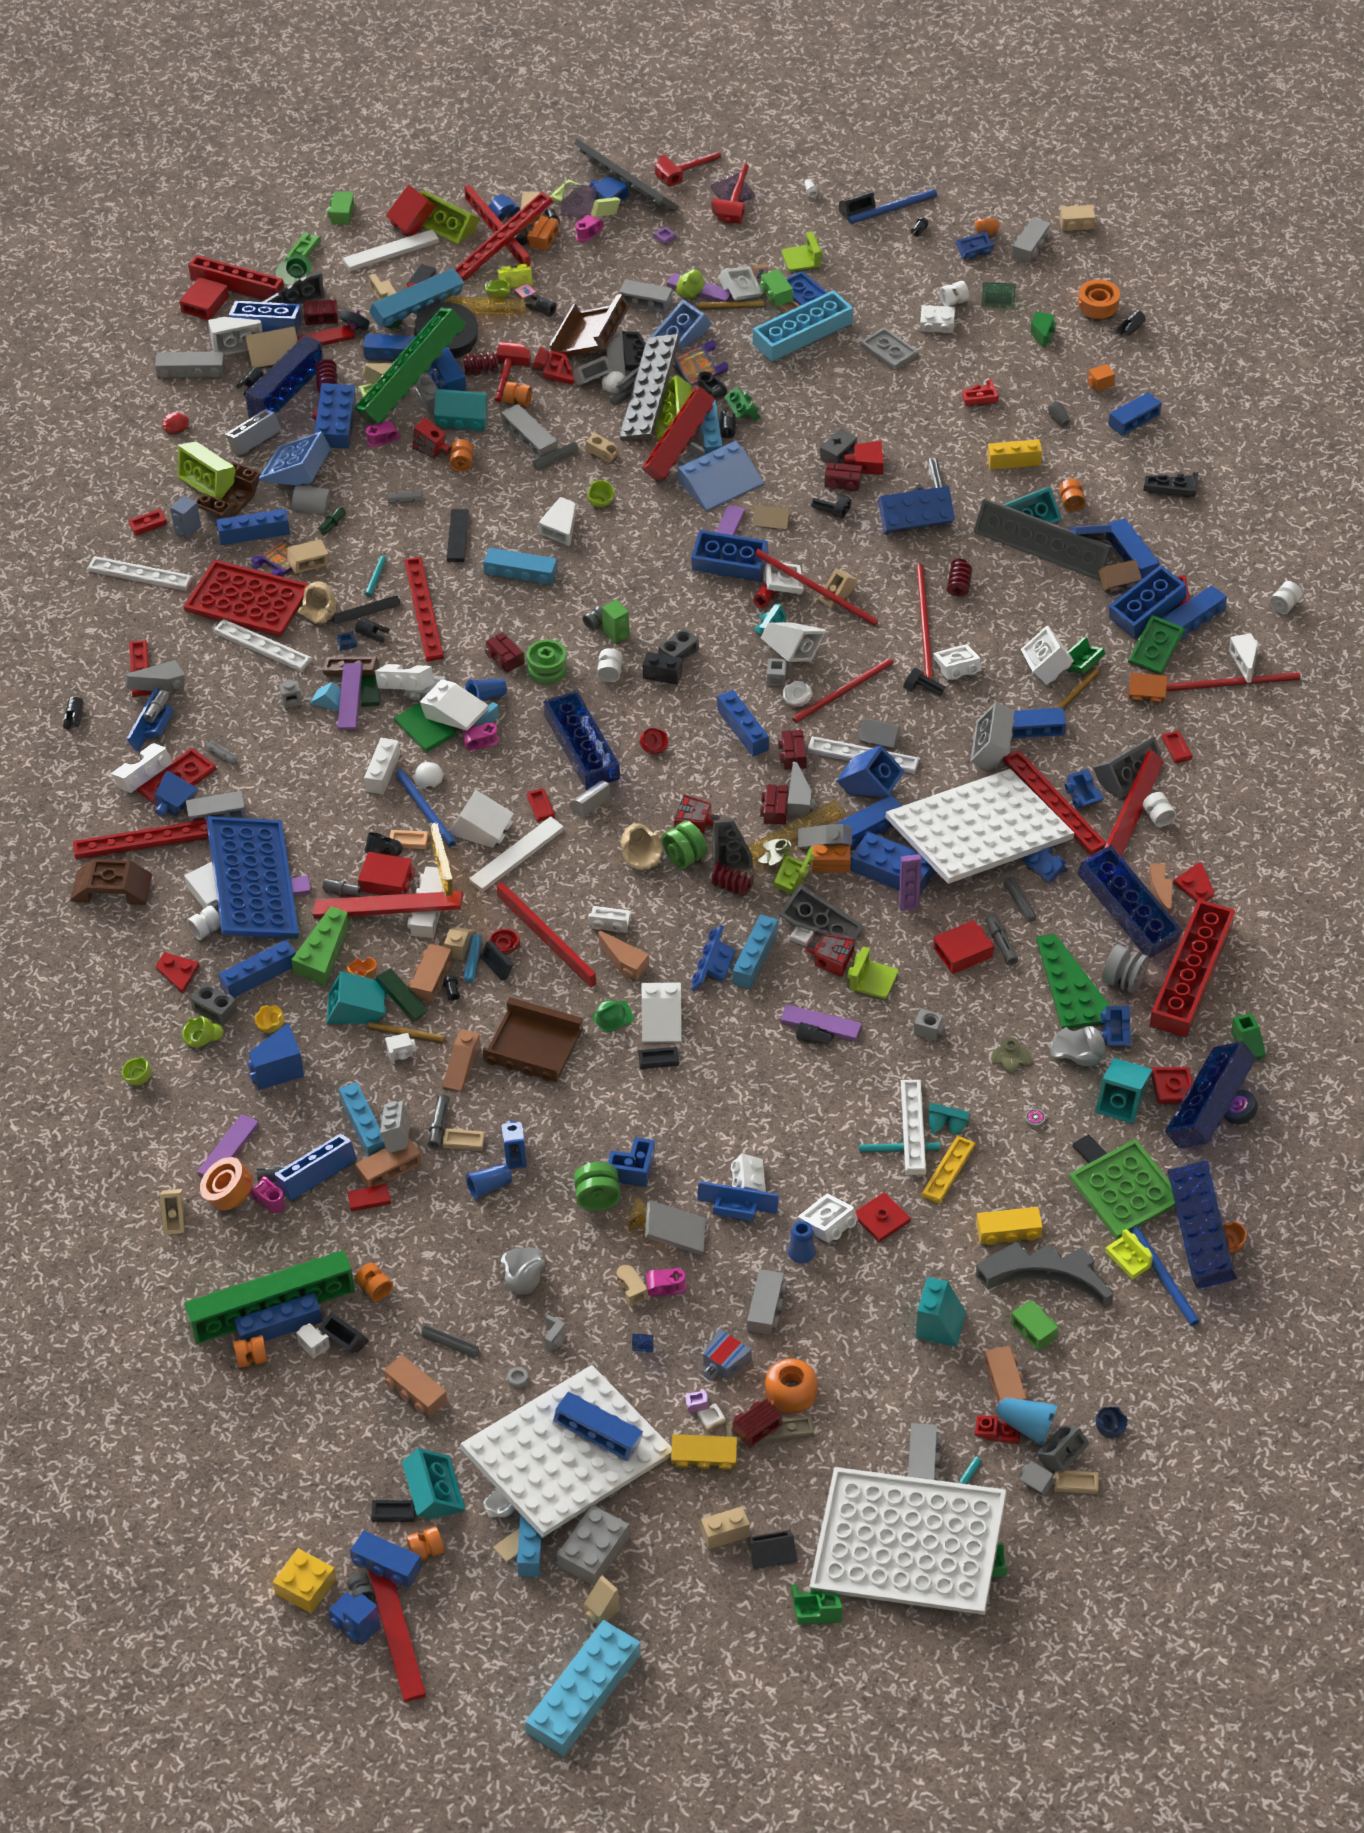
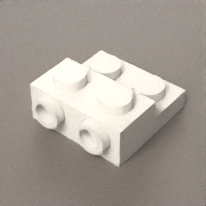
M750 266L726 268L721 271L718 277L724 290H730L734 300L758 298L763 295Z
M922 305L920 331L953 333L955 307Z
M765 562L762 572L764 583H767L768 590L802 594L803 583ZM783 563L801 574L800 565Z
M967 644L933 653L934 660L940 665L941 673L947 680L958 679L963 675H973L981 671L980 657Z
M826 1194L798 1216L799 1221H807L811 1224L816 1237L827 1243L839 1239L842 1232L847 1228H853L858 1220L854 1207L829 1194Z

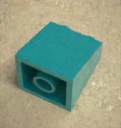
M341 971L328 993L326 1024H366L370 1021L378 1023L380 1018L384 1017L386 1013L384 1002L387 993L374 979Z
M1114 1058L1102 1078L1095 1113L1134 1124L1150 1083L1152 1069Z
M927 1277L917 1310L916 1338L957 1347L966 1310L948 1281Z

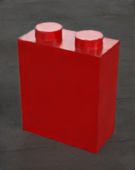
M407 185L386 214V217L390 219L389 223L395 228L401 227L399 231L407 236L409 233L413 236L422 227L436 205L410 185Z
M198 277L179 300L181 313L211 320L229 298L228 286Z
M368 852L358 877V886H361L362 892L378 895L405 894L410 889V878H414L415 875L412 859Z
M975 920L936 935L933 939V949L951 974L993 958L994 944L991 939L986 937L983 928L978 926Z

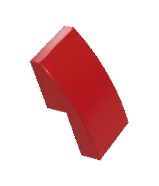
M977 1415L975 1436L990 1441L1019 1444L1020 1432L1004 1421H999L998 1416Z

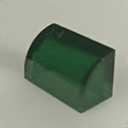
M983 282L981 307L1014 308L1016 284Z

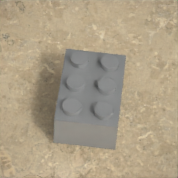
M995 702L976 721L971 763L990 771L1000 763L1004 756L1009 754L1011 750L1010 740L1013 736L1012 727L1015 723V711Z
M591 1505L558 1552V1567L595 1586L629 1539V1524Z

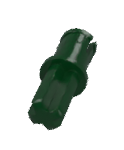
M338 506L331 515L326 516V520L318 528L321 534H327L334 526L338 525L341 518L346 515L344 508Z

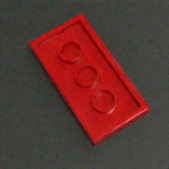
M191 748L136 790L158 807L154 803V798L167 770L195 786L216 771L217 767L195 749Z

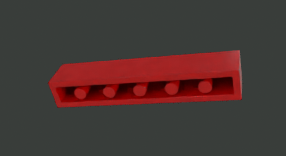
M195 255L188 264L191 280L196 281L198 277L227 285L229 291L258 299L267 300L284 289L283 278Z
M701 387L694 389L641 469L656 481L666 479L671 472L669 471L671 466L678 462L679 454L686 450L687 442L695 436L696 428L703 424L705 421L704 416L714 407L712 404L715 398Z

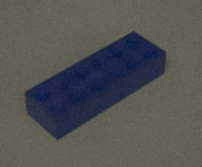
M304 335L246 391L245 397L249 418L254 417L265 409L276 414L316 375V365L319 361L323 360L322 344L320 341Z
M576 690L543 701L544 716L585 790L590 789L599 781L610 783L619 780L620 764L579 692Z
M1112 845L1081 862L1077 875L1144 955L1149 956L1150 959L1178 942L1183 930Z
M1243 1041L1216 1046L1211 1050L1165 1130V1133L1178 1148L1205 1145L1211 1141L1212 1135L1220 1125L1221 1119L1228 1111L1229 1105L1236 1097L1237 1091L1244 1083L1246 1075L1252 1069V1065L1256 1060L1255 1055Z
M1208 1160L1167 1170L1191 1277L1196 1288L1200 1289L1236 1280V1270L1212 1169Z

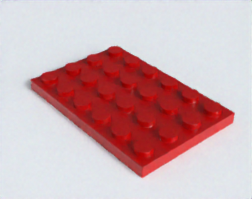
M214 559L184 605V611L219 621L224 619L241 627L282 637L303 603L304 591L309 584Z

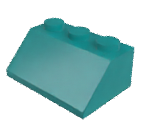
M436 389L435 426L458 430H486L489 418L487 393Z
M1051 487L1042 488L1003 504L1052 524L1062 520Z
M417 1448L402 1461L417 1516L432 1520L466 1510L450 1456Z

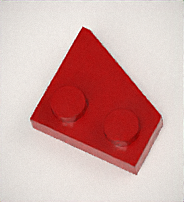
M550 350L542 377L566 384H574V377L571 375V367L568 364L567 355Z
M992 379L987 380V384L984 386L978 384L962 391V399L965 406L992 404L999 401V396Z
M1201 862L1174 879L1173 884L1196 903L1198 899L1207 902L1214 897V890Z
M164 952L156 964V970L161 975H164L171 984L173 983L181 993H184L200 965L197 961Z

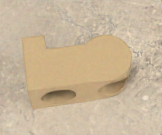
M594 433L586 441L585 453L589 455L594 454L603 461L610 463L619 454V449L612 442Z
M630 1265L620 1266L617 1269V1283L621 1288L625 1289V1299L628 1306L631 1307L648 1299L647 1288L634 1268Z

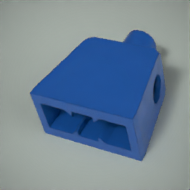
M605 177L599 182L592 180L589 184L594 201L617 197L621 199V203L629 196V184L611 177Z
M167 770L155 794L154 803L158 805L155 813L160 817H164L167 812L178 815L187 806L186 800L196 797L197 788Z
M508 1121L502 1125L506 1164L509 1170L526 1168L522 1123ZM517 1146L518 1153L513 1154L511 1147Z

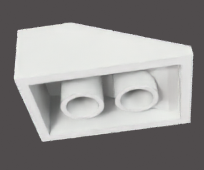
M231 317L208 320L214 352H224V356L248 351L245 336L263 333L260 320Z
M1048 625L1021 649L1032 671L1046 685L1056 680L1058 675L1063 670L1068 669L1071 663L1074 662L1070 653Z
M445 680L438 682L420 701L426 719L468 730L489 709L486 703L456 683Z
M642 983V1043H682L681 983Z

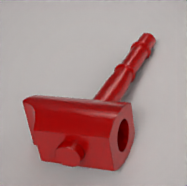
M716 152L678 166L666 155H659V161L655 165V175L659 180L671 187L682 182L684 171L719 159L722 155L720 152Z
M743 164L730 201L712 199V213L717 215L719 221L741 224L745 213V204L738 201L745 177L748 174V164Z
M500 341L498 344L497 359L498 363H503V368L494 399L496 402H501L511 366L531 365V352L524 347V344Z

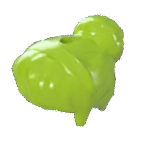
M693 269L680 276L676 284V291L682 298L696 299L697 294L705 287V280L701 272Z
M206 1017L188 1018L189 1022L182 1030V1039L187 1046L193 1048L205 1046L211 1040L219 1041L224 1033L221 1026L216 1023L212 1024Z

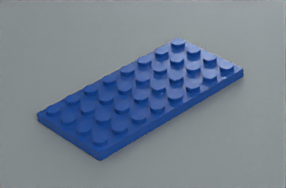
M208 816L206 822L222 935L298 938L299 929L282 820Z

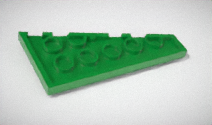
M1056 934L1036 936L1037 946L1061 1029L1065 1027L1074 1029L1105 1024L1101 1023V1011H1105L1106 1006H1110L1060 939Z

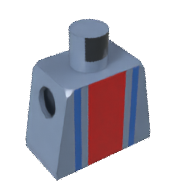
M719 1329L703 1354V1364L706 1366L702 1372L703 1376L710 1381L717 1374L726 1380L752 1360V1349Z

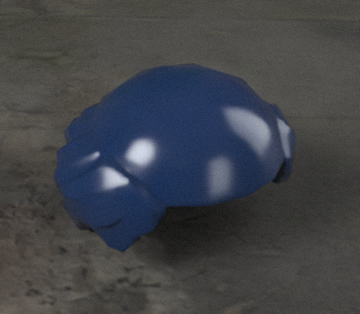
M1104 1407L1096 1415V1427L1104 1437L1108 1439L1116 1438L1126 1431L1128 1418L1119 1407Z

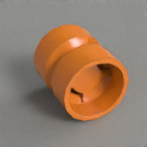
M508 381L503 393L504 403L513 405L517 403L520 406L528 407L532 399V386L524 384L519 386L518 383Z
M465 439L453 442L450 466L455 471H468L471 469L474 451L471 442Z
M1077 479L1063 481L1059 490L1064 508L1067 511L1081 510L1086 503L1081 482Z
M370 1262L362 1266L354 1278L358 1286L365 1290V1293L374 1302H378L386 1297L393 1288V1282L382 1273L375 1263Z
M263 1336L253 1337L249 1342L245 1339L233 1341L238 1368L248 1367L252 1362L256 1365L268 1363Z
M436 1526L425 1529L423 1534L417 1532L406 1536L409 1550L420 1555L421 1561L427 1560L428 1555L435 1557L445 1553L443 1542Z

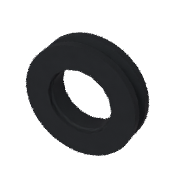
M447 301L435 302L424 307L416 317L414 336L421 332L441 308L453 309L466 324L463 326L462 334L453 338V342L448 348L454 358L463 356L472 350L477 342L478 322L475 315L469 309L460 304Z

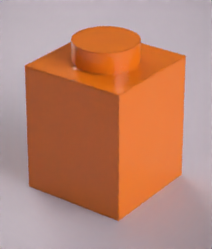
M1108 364L1090 369L1087 378L1088 385L1093 387L1096 392L1114 386L1115 373Z

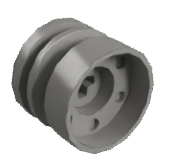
M1116 944L1104 966L1102 982L1117 986L1121 981L1120 987L1122 990L1128 988L1129 993L1135 994L1147 974L1149 956H1141L1139 952H1135L1130 958L1131 950Z

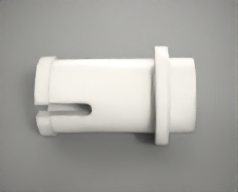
M806 179L804 181L806 194L814 198L818 195L819 190L812 179Z

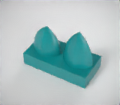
M775 604L771 611L761 614L759 618L763 623L755 626L754 629L757 633L763 634L764 628L768 623H784L787 617L781 604Z
M930 1103L929 1126L933 1134L942 1129L947 1119H949V1128L953 1135L960 1133L966 1124H969L970 1112L935 1103Z

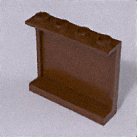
M622 294L616 295L610 306L580 311L577 305L573 304L549 345L551 350L572 356L606 349L628 311L629 305Z
M509 997L507 1012L488 1049L483 1048V1059L490 1065H500L511 1071L517 1070L528 1076L534 1075L541 1077L545 1081L557 1082L582 1033L583 1018Z

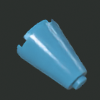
M1005 1397L1004 1401H999L995 1412L999 1413V1419L1038 1445L1043 1446L1057 1405Z

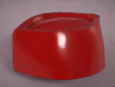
M541 345L532 366L534 370L544 369L549 352Z
M499 929L488 940L492 941L504 955L510 954L520 947V938L511 929Z

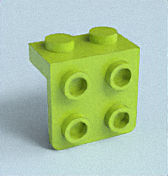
M811 231L806 232V245L782 249V256L788 271L794 272L821 267L823 251L822 248H819L818 238Z
M810 846L803 862L786 855L773 887L792 895L798 885L803 884L807 876L809 867L815 857L812 854L814 847Z
M863 946L860 953H857L855 956L854 967H850L847 978L850 979V990L886 999L898 975V969L870 961V948Z

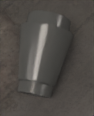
M1056 401L1048 407L1049 415L1062 427L1070 423L1062 403Z

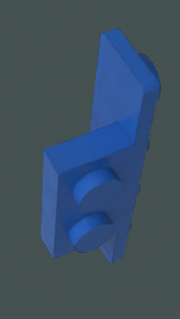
M159 688L154 689L127 737V741L135 751L141 749L146 738L161 736L174 712L171 706H165L164 704L163 711L159 712L153 723L146 721L147 718H144V714L150 707V702L155 700L160 692Z
M722 925L716 929L713 928L708 935L709 942L702 950L704 955L697 964L698 971L691 979L693 983L692 991H695L703 984L706 974L717 981L722 982L725 979L735 950L719 941L724 929Z
M700 1181L698 1184L697 1200L715 1203L713 1207L714 1215L738 1218L743 1221H753L757 1211L776 1214L778 1211L779 1195Z

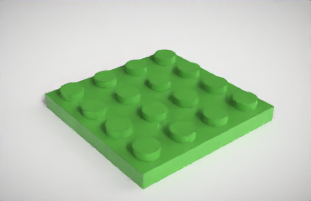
M1137 1139L1069 1174L1070 1181L1115 1239L1120 1238L1125 1229L1130 1232L1133 1227L1142 1226L1182 1204L1184 1200Z

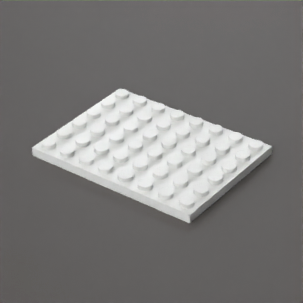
M1011 769L887 811L885 816L948 884L1074 838V832Z
M593 1365L465 1440L460 1445L463 1453L542 1538L589 1509L591 1505L597 1504L670 1458L672 1449ZM568 1391L643 1431L640 1445L628 1461L553 1422L555 1409Z
M834 1467L809 1586L810 1590L814 1589L825 1593L830 1592L839 1595L985 1615L1006 1501V1490Z

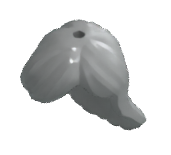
M1092 1026L1077 1031H1071L1065 1027L1055 1035L1050 1044V1053L1053 1058H1069L1082 1066L1097 1065L1103 1059L1106 1050L1102 1035Z
M532 1247L515 1248L507 1251L501 1257V1264L505 1269V1284L509 1290L515 1294L528 1295L536 1289L540 1282L541 1270L545 1267V1261L541 1258L542 1250Z

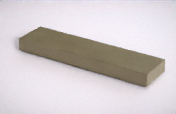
M812 1415L783 1418L782 1426L775 1429V1431L758 1443L814 1437ZM728 1424V1437H737V1445H744L745 1443L734 1433L733 1424Z

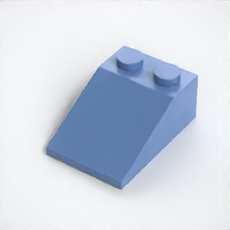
M682 300L651 337L678 334L680 337L678 351L702 337L712 323L703 312Z

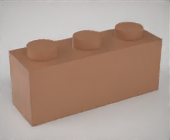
M429 943L427 950L423 951L421 963L416 966L415 976L409 981L408 988L419 1000L430 1003L434 1002L453 960L452 949Z
M409 1138L408 1146L405 1149L388 1153L385 1148L368 1158L360 1160L356 1163L357 1175L366 1188L382 1185L421 1165V1153Z
M1010 1346L985 1350L984 1362L997 1404L1000 1400L1004 1401L1005 1397L1029 1401L1028 1391L1023 1389L1022 1372L1018 1371L1016 1367L1018 1366L1017 1356L1015 1353L1012 1354Z
M401 1355L384 1370L385 1384L391 1390L396 1389L404 1401H410L414 1404L415 1409L420 1414L425 1413L430 1418L448 1402L446 1390L405 1356Z

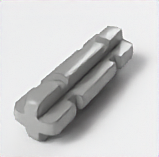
M421 490L414 492L400 491L396 494L395 492L388 493L389 502H396V500L406 502L412 501V499H415V501L422 500Z
M213 740L206 744L208 751L214 752L213 754L224 761L226 760L227 763L233 765L237 761V755Z

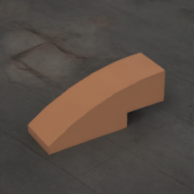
M1150 863L1149 886L1152 897L1164 918L1170 920L1173 879H1165V864Z

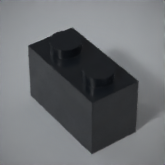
M647 652L642 664L643 679L678 685L683 672L682 658Z

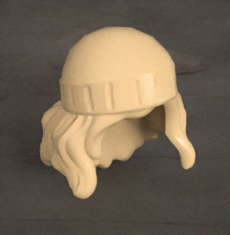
M320 581L309 584L304 591L303 607L299 608L298 613L309 618L314 624L326 623L336 612L337 602L333 590L327 584Z
M638 823L628 826L620 842L625 862L636 870L642 871L658 866L663 853L658 833L653 834L646 826Z

